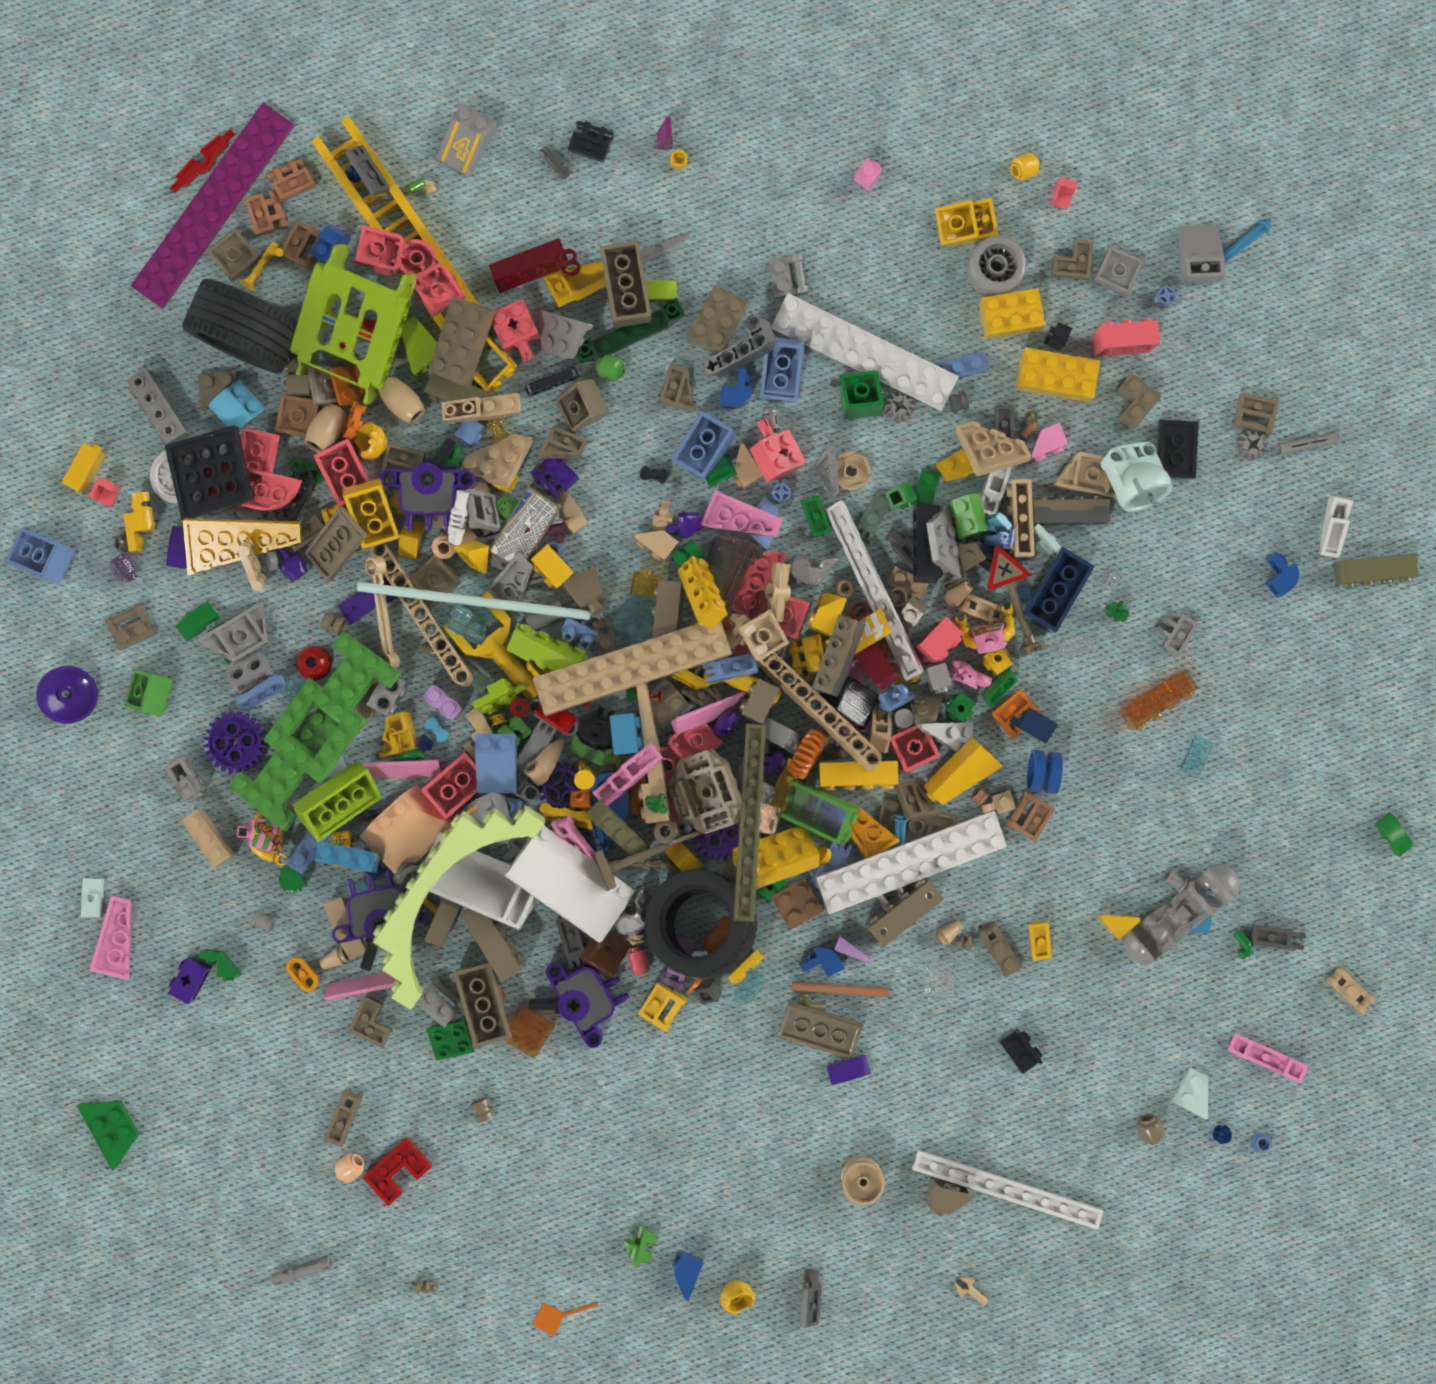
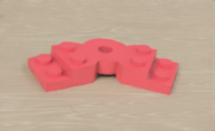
M362 226L355 264L373 268L374 272L392 277L399 273L402 276L409 273L416 274V285L413 293L419 302L424 304L432 317L448 309L452 297L465 299L464 293L445 265L436 264L435 251L428 243L418 239L405 243L402 235ZM412 259H419L421 262L415 263Z
M707 723L680 734L674 733L668 739V747H660L663 757L662 762L669 760L672 763V769L664 771L666 785H668L669 780L672 778L680 760L709 749L715 750L723 743L714 735ZM667 787L671 820L681 825Z

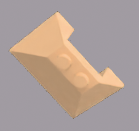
M415 784L372 821L359 837L374 853L381 854L380 859L395 874L402 865L409 862L417 863L430 851L439 832L444 833L445 830L449 832L452 827L450 825L452 820L445 819L423 794L421 788Z

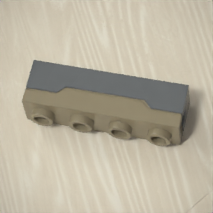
M1076 496L1073 497V500H1066V497H1054V500H1047V497H1036L1032 501L1033 526L1038 523L1040 525H1101L1110 522V499H1104V496H1093L1092 499Z
M842 615L838 616L812 688L839 697L866 624Z

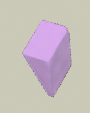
M838 934L833 947L836 951L868 964L872 962L870 958Z

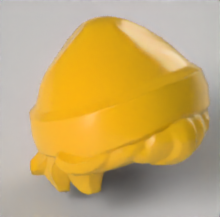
M366 422L360 431L356 433L357 438L354 440V443L357 445L361 458L364 460H375L386 451L387 438L381 427L372 422Z
M736 1279L730 1280L722 1290L720 1296L721 1306L730 1314L736 1315L744 1308L752 1307L756 1294L753 1293L750 1285Z

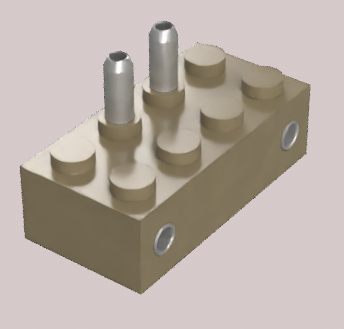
M924 878L912 884L913 888L909 891L903 890L902 887L895 889L894 891L898 894V899L894 903L888 902L883 894L875 897L883 906V911L878 915L876 913L871 915L867 919L868 923L865 926L882 947L891 942L908 927L913 926L917 920L944 900L930 880Z

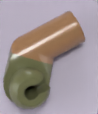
M1027 411L1024 415L1026 428L1019 434L1024 440H1027L1038 428L1037 416L1033 411Z

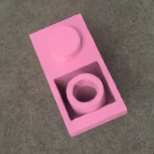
M1060 423L1045 428L1038 433L1030 452L1031 460L1035 459L1038 462L1047 458L1046 455L1049 453L1056 455L1064 451L1063 448L1068 445Z

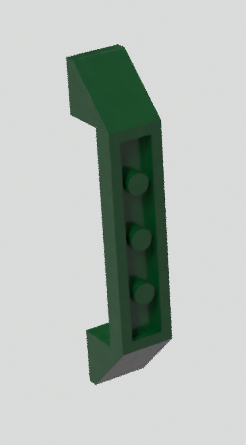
M674 298L659 305L660 310L651 313V322L624 326L592 341L590 337L585 339L576 354L580 363L597 361L605 354L611 355L668 329L685 316L678 299Z

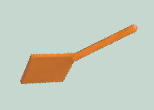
M543 1302L532 1325L554 1336L563 1317L596 1307L599 1304L595 1302L563 1313Z

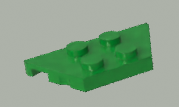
M122 1101L83 1102L76 1105L112 1171L115 1170L140 1135Z

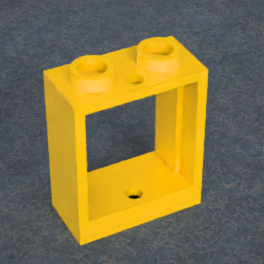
M488 334L485 345L488 343L508 365L491 383L477 369L474 379L485 391L496 392L501 388L502 382L515 373L514 369L518 365Z

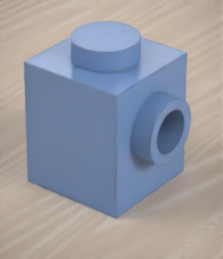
M477 421L462 422L455 433V436L459 439L457 442L466 448L468 446L474 448L475 445L481 443L485 428Z

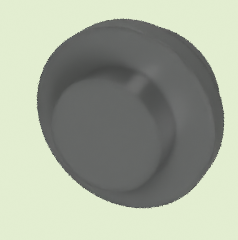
M125 533L115 536L117 551L127 552L128 550Z

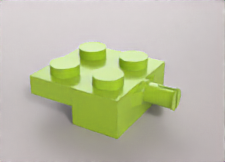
M502 678L487 686L489 694L473 701L472 704L477 711L487 717L497 715L499 710L505 707L510 708L511 702L516 698H520L518 693L526 690L527 686L524 682L514 686Z

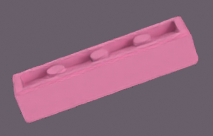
M737 693L671 720L675 734H680L715 720L725 711L732 710L735 712L739 710L745 699V693Z
M439 760L370 762L362 764L368 769L372 779L436 777L442 772V762Z
M386 972L329 983L326 986L325 1000L328 1001L391 988L397 979Z

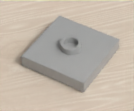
M1109 245L1093 281L1128 296L1144 260Z

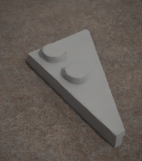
M832 445L824 451L812 468L833 498L839 494L836 449Z
M973 722L917 724V728L921 732L935 737L936 741L946 747H950L954 752H957L971 737L974 738Z

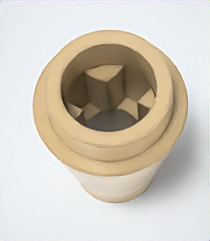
M965 581L946 591L944 599L949 606L954 608L962 603L973 588L969 582Z
M955 919L937 929L934 937L944 947L953 941L963 929V926Z
M337 947L323 957V959H320V965L323 970L346 965L350 960L343 948Z

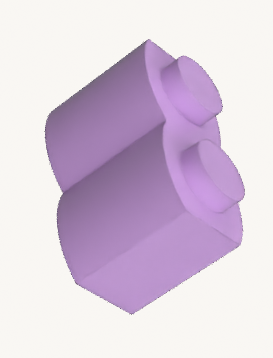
M431 685L423 695L428 704L438 708L440 713L448 719L457 720L465 710L459 701L450 698L449 694L441 687Z

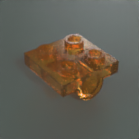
M522 1005L509 1026L512 1038L505 1041L535 1059L554 1029L555 1024Z

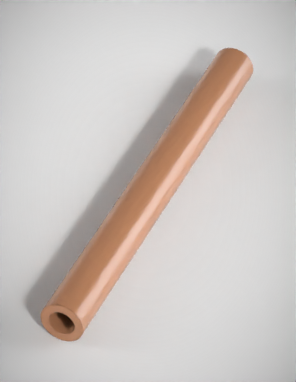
M792 981V991L886 998L889 995V988Z

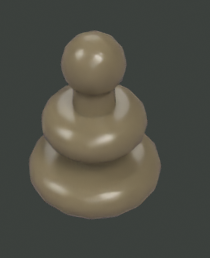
M969 935L967 940H965L964 936H961L960 940L954 938L951 944H959L960 948L966 946V950L971 951V947L976 946L977 942H972V936Z
M418 1277L416 1282L411 1283V1286H415L414 1292L416 1294L421 1289L423 1293H426L428 1290L431 1292L437 1291L436 1285H429L428 1280L423 1283L422 1277Z

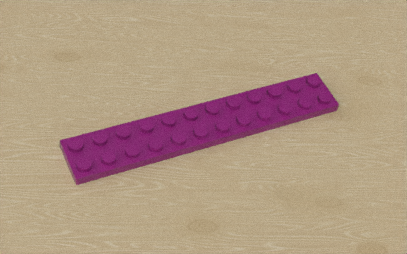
M261 103L131 284L133 289L162 309L165 308L295 125L265 103Z

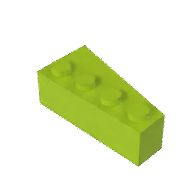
M518 623L506 649L526 661L534 660L537 667L543 670L549 668L552 671L586 661L588 652L578 646H571L562 639H554L545 632H537L526 624Z

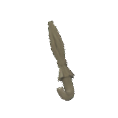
M627 857L611 859L610 862L614 860L619 861ZM661 858L653 861L646 860L642 864L636 862L626 866L627 868L652 867L658 871H661V869H671L673 872L669 873L668 878L679 872L678 867L673 862L661 861Z

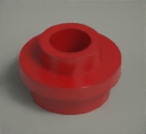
M516 698L510 704V711L516 717H524L529 712V703L523 698ZM516 705H522L523 710L518 711L516 709Z

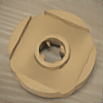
M846 452L836 459L838 485L842 490L855 491L866 484L870 476V465L865 457L855 452ZM848 467L856 469V473H854L855 476H850V474H846V471H848Z

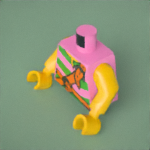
M1010 603L1011 607L1008 610L1002 605L1001 609L1006 618L970 626L969 628L967 627L968 622L965 614H963V621H959L956 616V626L963 632L961 636L965 646L976 649L978 654L1005 648L1007 642L1015 635L1013 618L1015 610L1013 605Z
M260 812L256 813L254 818H250L249 827L238 826L237 837L247 838V846L251 847V851L263 860L276 862L279 866H286V864L281 863L282 857L289 858L288 855L281 854L282 829Z

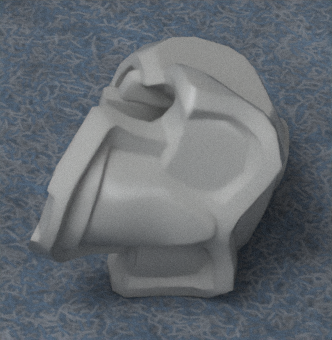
M797 554L788 563L790 564L789 574L792 576L791 579L799 584L803 582L816 586L822 580H825L827 573L839 561V558L829 557L819 564L815 561L813 562L810 557L807 558L803 554Z
M644 886L637 891L635 905L626 906L614 923L615 928L622 935L630 934L634 936L644 928V919L648 908Z

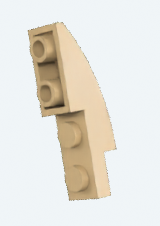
M518 393L441 402L443 422L506 418L507 415L521 414L520 395Z

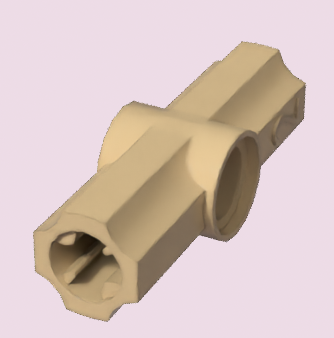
M773 562L771 582L766 586L765 596L768 599L767 611L771 609L777 622H783L785 602L789 600L791 595L788 585L790 564Z

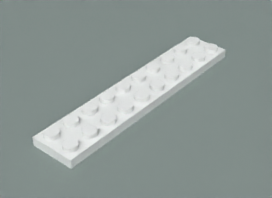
M787 293L771 327L773 330L791 339L805 341L806 346L859 372L878 371L880 382L905 394L907 393V395L939 411H942L959 377Z
M993 810L816 876L815 878L827 913L832 914L1007 847L996 813Z

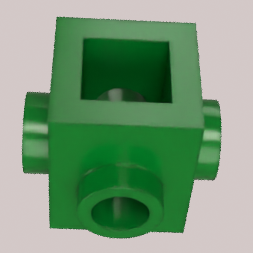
M958 692L955 697L951 696L945 704L947 708L944 711L948 713L946 716L955 723L956 721L963 722V720L967 721L972 716L973 712L971 710L976 703L962 692ZM958 705L961 707L960 712L957 710Z

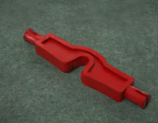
M230 128L222 137L218 134L212 141L200 149V153L205 158V161L199 163L195 159H190L175 176L177 181L169 188L176 194L182 186L188 187L199 175L209 172L214 167L217 157L229 147L227 142L236 134Z

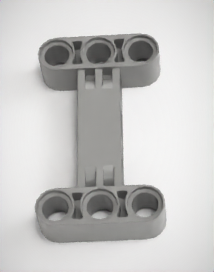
M533 699L529 702V712L540 719L517 758V779L520 785L517 788V793L513 794L527 802L538 800L541 794H539L540 788L529 781L530 778L524 773V769L529 762L536 760L539 754L550 745L558 732L555 727L534 714L533 705L536 702H540V699ZM578 721L575 724V730L573 732H568L567 735L571 736L577 734V728L579 726ZM529 788H534L536 791V796L533 799L527 796Z

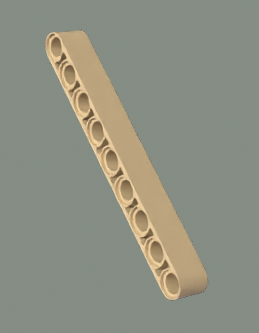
M382 543L370 547L372 557H376L377 551L380 548H384V553L380 556L385 560L386 572L384 575L391 586H397L400 579H405V583L401 587L416 589L386 544ZM394 563V569L387 571L388 565ZM399 597L453 681L462 687L469 686L473 681L472 673L423 599H415L413 602L408 603L407 597ZM425 610V616L418 618V612ZM435 625V632L428 634V628ZM445 641L446 647L443 650H439V643ZM456 657V664L449 666V659ZM466 673V680L459 682V675Z
M775 652L756 662V665L861 766L868 771H875L879 767L881 762L879 751ZM776 664L779 666V669L772 670L770 665ZM786 677L792 678L793 682L786 683L783 681V679ZM803 690L807 695L799 696L797 692ZM816 703L819 704L821 708L815 710L811 707V705ZM832 717L835 721L827 723L825 718ZM846 730L849 735L841 736L839 731ZM855 743H859L862 745L863 748L861 750H856L853 748L852 745ZM874 757L877 762L871 764L867 761V758Z

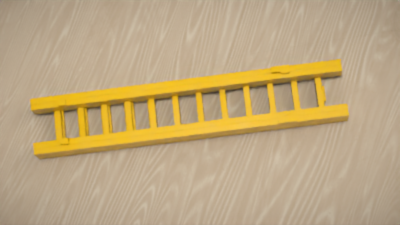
M349 115L341 120L352 138L332 152L328 150L319 136L311 140L369 227L383 230L377 220L399 206L405 215L383 231L393 233L410 221L415 231L405 237L404 242L407 243L410 240L421 237L423 241L434 249L437 260L436 264L445 265L464 293L465 300L478 304ZM363 145L390 189L383 194L373 197L371 194H368L361 198L357 191L365 186L362 179L359 178L351 183L347 178V175L353 172L355 168L351 162L341 168L336 160L346 154V149ZM390 192L394 200L372 214L367 206ZM412 259L413 262H417V261L419 260V259ZM439 313L432 318L441 330L445 318Z

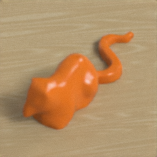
M723 915L717 927L711 930L705 937L704 948L707 954L716 950L725 940L729 929V916ZM697 978L693 985L689 987L687 992L690 993L692 990H694L701 983L703 978Z

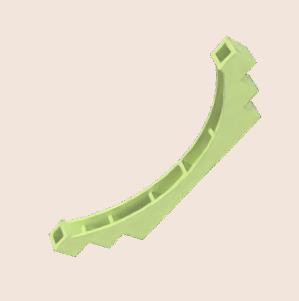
M526 805L522 810H517L513 816L514 820L495 808L491 813L487 812L482 819L483 823L464 811L460 816L456 815L450 824L452 827L449 832L444 831L439 839L441 841L439 846L432 848L428 855L430 858L427 863L423 862L417 870L419 873L417 877L410 879L406 886L408 889L405 894L401 893L395 901L397 904L395 908L388 910L384 917L385 922L383 925L379 924L373 932V935H375L373 943L388 951L382 960L384 963L382 971L397 979L391 987V990H393L392 999L411 1010L422 995L423 986L418 983L412 958V933L420 906L435 882L453 864L481 847L511 838L531 837L534 839L545 824V817Z

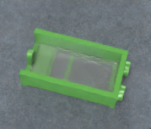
M799 778L790 781V784L794 786L793 792L787 794L785 801L788 802L787 809L779 812L778 816L838 845L848 841L852 835L851 827L859 815L857 813L859 806L846 802Z

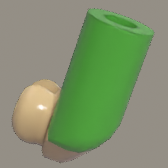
M418 179L407 185L411 194L421 189L426 190L429 195L437 192L436 184L426 179Z

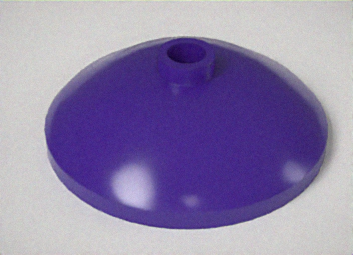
M61 666L50 670L41 678L36 690V700L42 713L49 719L64 724L76 723L85 719L94 710L98 700V689L95 681L86 671L74 666ZM64 690L69 692L67 697L62 696Z

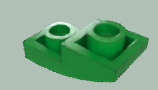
M207 601L189 613L175 627L187 642L201 634L204 627L218 620L219 615Z
M1387 813L1375 823L1381 837L1388 840L1394 855L1401 857L1414 846L1407 832L1392 813Z

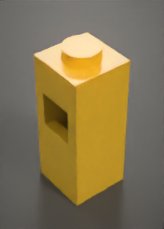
M83 442L61 483L85 494L107 454L101 452L103 448L94 443L88 445Z

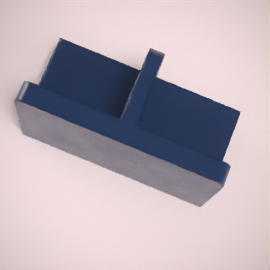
M1028 708L1022 719L1013 715L1009 721L1045 744L1058 726L1057 723L1032 708Z

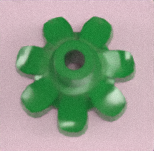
M1119 601L1118 604L1111 602V604L1105 606V609L1108 610L1106 615L1110 618L1114 616L1113 619L1117 622L1120 620L1126 622L1129 611L1125 609L1126 603L1124 601Z
M659 793L657 798L653 796L645 798V805L650 808L653 807L652 812L657 814L659 811L663 815L667 812V807L664 805L666 796L663 793Z

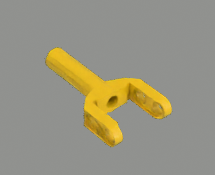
M488 591L481 595V597L493 598ZM488 608L503 628L500 627L476 646L475 650L455 626L449 622L442 626L445 633L465 657L494 659L515 686L522 682L526 684L527 689L521 693L528 702L538 697L533 676L513 653L506 650L511 618L503 609Z
M691 622L688 627L696 625L698 623ZM726 656V657H723V658H720V659H717V660L727 659V658H730V657H729V656ZM688 670L669 675L694 690H700L715 684H708L706 681L707 678L713 677V675L705 676L704 674L703 678ZM747 675L724 680L723 682L750 696L749 688L753 681L757 683L758 678ZM779 690L771 706L772 708L775 707L776 703L778 702L782 694V691Z

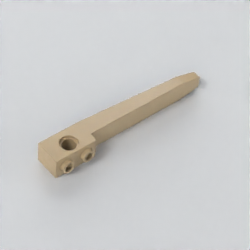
M647 683L636 686L644 748L652 743L661 754ZM661 760L648 772L649 782L642 783L641 788H638L639 798L643 799L644 807H641L642 819H646V823L668 821L671 819L666 778ZM659 793H663L666 796L664 805L667 807V812L664 815L659 811L657 814L652 812L653 807L650 808L645 805V798L647 796L657 797Z

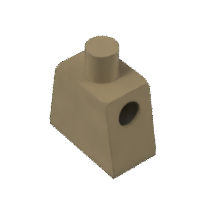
M595 567L562 583L567 594L579 609L590 610L594 616L602 613L603 609L600 604L606 602V597Z

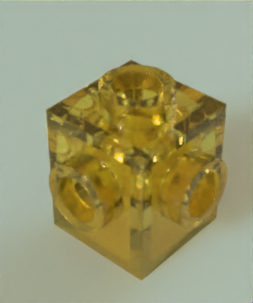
M642 569V572H634L630 595L656 599L654 587L658 585L660 576L653 575L654 571Z

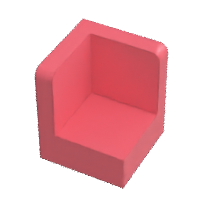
M1059 177L1050 205L1068 209L1078 182Z
M98 476L88 497L112 507L122 487Z

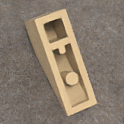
M878 698L871 714L868 742L879 753L887 754L891 739L892 711L884 713L879 707L881 701Z

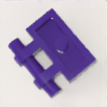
M546 458L540 464L544 469L542 472H539L537 469L531 471L534 481L538 485L541 484L544 487V491L554 499L560 496V493L557 491L560 487L567 491L580 479L562 459ZM550 476L555 480L553 483L547 481Z

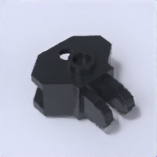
M599 706L596 715H593L591 719L580 721L577 728V737L582 745L599 752L613 748L610 716H613L615 713L611 710L608 713L607 720L600 718L604 711V707Z

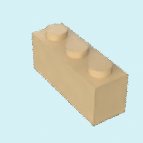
M196 809L181 820L214 868L221 867L236 856L204 809Z

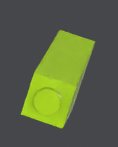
M413 316L405 320L401 334L412 373L418 379L429 370L437 342L419 320Z

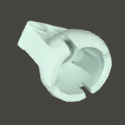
M1150 442L1133 443L1112 448L1100 463L1116 493L1119 505L1127 512H1135L1152 506L1148 492L1151 491L1155 501L1160 502L1173 489L1172 480L1162 466L1157 455V449Z

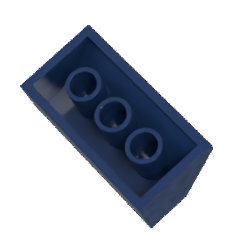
M1062 546L1023 614L1048 633H1057L1095 566Z

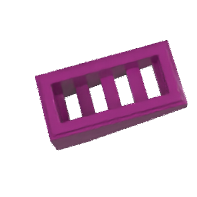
M670 117L664 119L657 131V147L659 150L673 148Z

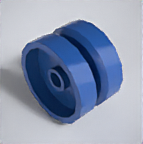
M1031 751L1027 769L1028 791L1040 792L1043 788L1045 793L1057 794L1059 792L1063 771L1061 753L1049 752L1046 756L1044 751Z

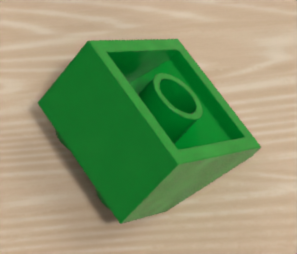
M878 371L841 374L839 376L841 407L844 420L882 415L884 401Z

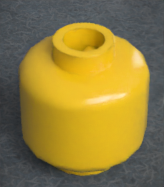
M1030 152L1017 156L1012 161L1010 167L1011 174L1019 181L1032 178L1039 172L1040 161Z

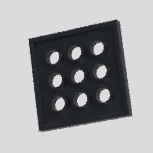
M229 426L165 445L181 520L196 518L255 501L238 426ZM225 444L226 452L221 455L219 448ZM207 449L209 456L204 460L202 452ZM190 454L191 462L186 465L185 457ZM226 463H229L231 466L228 473H225L223 469ZM212 468L213 475L207 478L206 471ZM194 473L196 479L193 483H190L189 476ZM233 481L235 488L232 492H229L228 484ZM212 487L217 488V494L214 497L210 494ZM198 491L200 498L195 502L193 494Z

